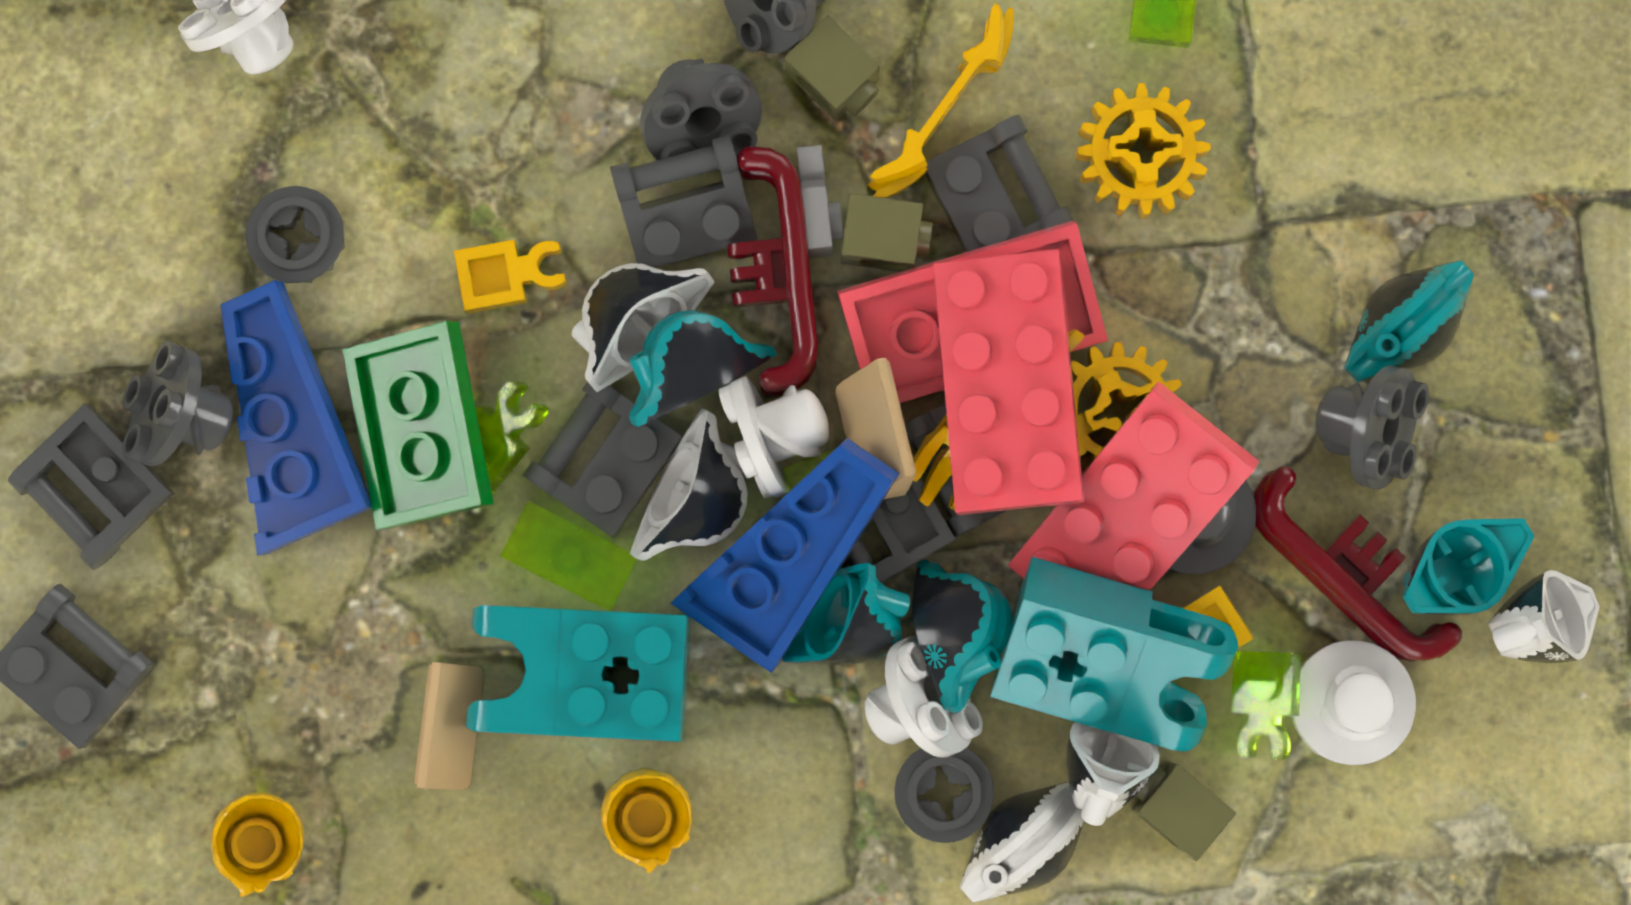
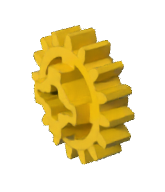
M1138 83L1131 99H1128L1120 88L1114 89L1110 96L1111 109L1097 101L1090 111L1098 125L1083 122L1078 132L1082 138L1090 141V144L1078 147L1075 152V159L1090 162V167L1081 174L1080 180L1082 184L1097 180L1100 185L1094 198L1097 203L1106 200L1109 196L1117 199L1115 205L1116 215L1121 216L1129 204L1137 205L1140 219H1147L1150 215L1152 204L1155 203L1158 204L1165 215L1171 213L1175 208L1174 193L1179 198L1188 201L1195 192L1187 178L1202 180L1208 169L1195 161L1196 158L1206 156L1211 150V143L1196 141L1195 136L1204 128L1206 123L1204 119H1196L1190 122L1186 119L1185 114L1191 105L1188 99L1180 102L1175 107L1169 104L1170 88L1166 86L1161 89L1156 98L1148 97L1145 83ZM1128 115L1127 130L1122 135L1103 139L1105 132L1115 121ZM1156 116L1167 122L1176 134H1169L1156 122ZM1137 139L1144 140L1146 150L1156 151L1147 164L1141 163L1139 153L1129 152ZM1175 164H1181L1177 175L1167 184L1157 188L1156 182L1158 181L1159 170L1162 167H1173ZM1116 168L1129 180V187L1119 182L1108 169Z
M1115 342L1111 346L1108 358H1104L1096 346L1090 348L1087 351L1089 363L1087 368L1077 361L1073 360L1071 362L1080 457L1086 453L1092 457V462L1104 448L1088 436L1098 432L1112 438L1123 425L1118 417L1111 419L1105 417L1098 421L1093 420L1111 404V395H1114L1118 403L1126 401L1131 403L1138 399L1143 401L1158 381L1173 393L1182 386L1180 379L1165 382L1160 376L1168 364L1165 359L1156 362L1151 367L1145 363L1146 347L1140 346L1132 357H1126L1122 343ZM1115 370L1131 372L1142 378L1147 384L1137 387L1121 380L1118 371ZM1091 379V387L1095 394L1090 409L1078 415L1080 393L1086 382ZM1138 403L1134 408H1132V411L1125 416V421L1129 418V416L1133 413V411L1138 407L1140 403Z

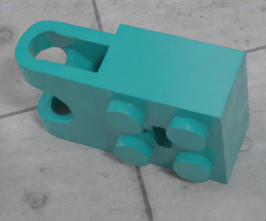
M1031 556L1012 612V626L1005 649L1000 655L1001 666L995 670L990 697L1170 750L1190 751L1200 743L1206 729L1207 716L1205 706L1199 696L1179 687L1171 681L1181 677L1215 680L1223 676L1233 662L1238 649V641L1234 631L1225 622L1207 615L1152 600L1153 592Z
M480 605L473 608L472 628L475 633L481 637H492L512 642L523 654L526 672L521 686L509 697L495 700H477L469 705L466 711V727L476 732L672 742L684 740L690 617L688 615ZM620 657L628 658L629 668L639 670L638 683H629L628 693L626 694L617 692L616 682L608 681L607 677L609 667H617L616 659Z

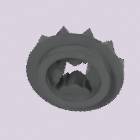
M302 186L280 188L266 195L253 209L246 228L247 248L255 264L268 276L285 284L312 283L315 278L327 271L333 270L335 261L340 252L345 248L344 221L334 204L320 192ZM302 211H304L302 216L305 220L304 229L320 240L319 243L312 241L310 244L300 243L297 252H293L292 260H290L292 255L289 252L290 243L272 231L273 229L281 231L284 228L294 229L297 220L301 219Z
M921 748L908 757L896 776L895 803L902 820L914 833L929 841L950 843L969 837L984 824L992 809L994 786L990 772L985 763L967 748L945 758L933 756ZM941 765L942 773L946 774L949 783H959L961 786L970 784L971 789L961 791L960 795L952 798L951 819L946 818V813L941 809L938 801L917 800V795L926 794V790L935 787V776H937L935 766Z

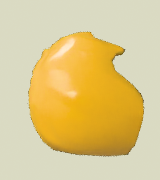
M639 768L622 774L606 792L600 811L601 825L610 847L622 858L644 867L647 873L653 872L659 864L664 865L668 863L672 849L685 845L690 839L689 834L693 824L691 801L683 785L670 773H662L651 768Z
M267 792L246 793L231 801L216 817L211 833V852L214 864L220 874L239 889L240 897H246L254 892H263L271 881H283L290 877L301 859L304 846V827L293 805L279 796Z

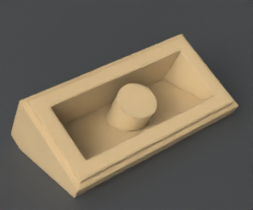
M880 358L843 380L836 387L835 394L846 439H850L900 473L884 498L888 499L906 495L916 475V469L890 362L886 358Z
M432 662V665H429L414 779L416 788L451 790L469 788L472 778L477 732L466 727V711L471 703L481 700L484 681L483 668L445 662Z

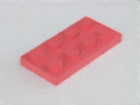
M1069 221L838 290V298L859 370L876 359L886 358L890 362L899 403L943 391L944 380L933 264L1059 249L1061 254L1068 332L1076 329L1085 336L1071 352L1107 342V334L1077 223Z
M1059 249L934 263L955 513L964 515L1083 503L1084 493L1062 262Z
M1158 381L1082 473L1084 502L1056 505L1015 554L1008 567L1024 579L1032 556L1150 591L1253 473L1259 460Z

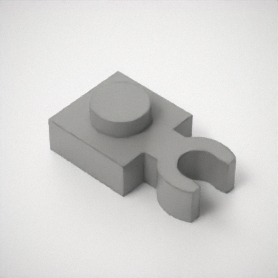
M822 146L797 147L809 258L832 256V239L843 238L840 201L828 202Z

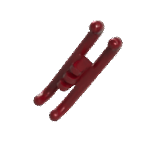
M746 147L740 150L737 155L740 175L745 180H764L775 188L778 198L782 238L727 245L728 258L744 259L753 257L754 266L730 269L731 283L755 281L756 290H743L733 293L732 301L733 307L788 302L793 353L784 365L767 368L762 371L759 377L761 391L766 396L780 397L784 395L789 386L794 385L798 390L806 384L817 364L818 340L802 188L796 168L785 155L771 148Z
M1281 466L1276 470L1268 472L1261 479L1253 492L1256 505V528L1270 545L1377 646L1387 650L1397 659L1414 662L1441 658L1460 643L1462 630L1459 625L1453 622L1435 623L1429 626L1422 634L1416 635L1409 631L1372 596L1406 557L1395 548L1378 565L1372 557L1387 542V539L1379 531L1374 533L1359 547L1354 540L1365 531L1369 524L1361 514H1358L1325 549H1322L1286 513L1284 506L1285 497L1294 487L1297 480L1294 470L1287 466Z

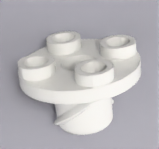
M192 0L197 10L178 26L181 37L190 50L201 52L220 47L222 53L233 55L242 69L252 75L268 72L280 65L290 55L294 45L293 39L289 35V25L285 13L280 9L286 0Z
M746 376L732 381L730 385L719 388V396L726 416L731 423L738 422L743 440L736 442L734 447L745 476L748 479L755 477L758 488L765 499L769 497L777 498L790 492V479L785 459L796 455L817 457L821 454L820 446L828 442L829 423L821 402L810 390L803 389L797 391L796 387L791 385L784 392L782 398L764 404L756 387Z
M911 635L893 644L888 651L885 662L886 684L870 691L865 700V715L871 730L881 741L887 744H898L912 738L924 751L936 757L945 758L963 751L967 748L971 739L981 735L983 731V721L980 712L971 703L970 697L965 707L956 714L943 709L916 635Z
M1364 641L1335 642L1315 651L1297 668L1290 690V713L1293 724L1301 739L1315 754L1340 764H1369L1390 755L1405 740L1415 718V690L1405 667L1387 650Z

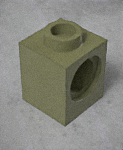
M829 15L784 57L785 72L835 121L847 110L853 116L857 115L879 92V89L874 84L879 80L880 66Z
M850 193L841 251V264L901 272L914 268L916 257L928 259L933 222L921 221L923 203Z
M1170 762L1164 770L1158 766L1149 782L1136 795L1139 800L1131 809L1183 854L1196 862L1237 814L1183 767L1173 762Z

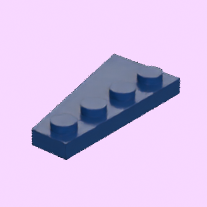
M273 280L221 304L231 381L233 384H237L241 416L237 417L240 441H245L250 477L246 478L249 503H254L258 533L254 534L257 556L267 555L372 509L370 495L284 282Z
M845 439L672 600L670 604L772 673L784 658L900 473L850 439Z

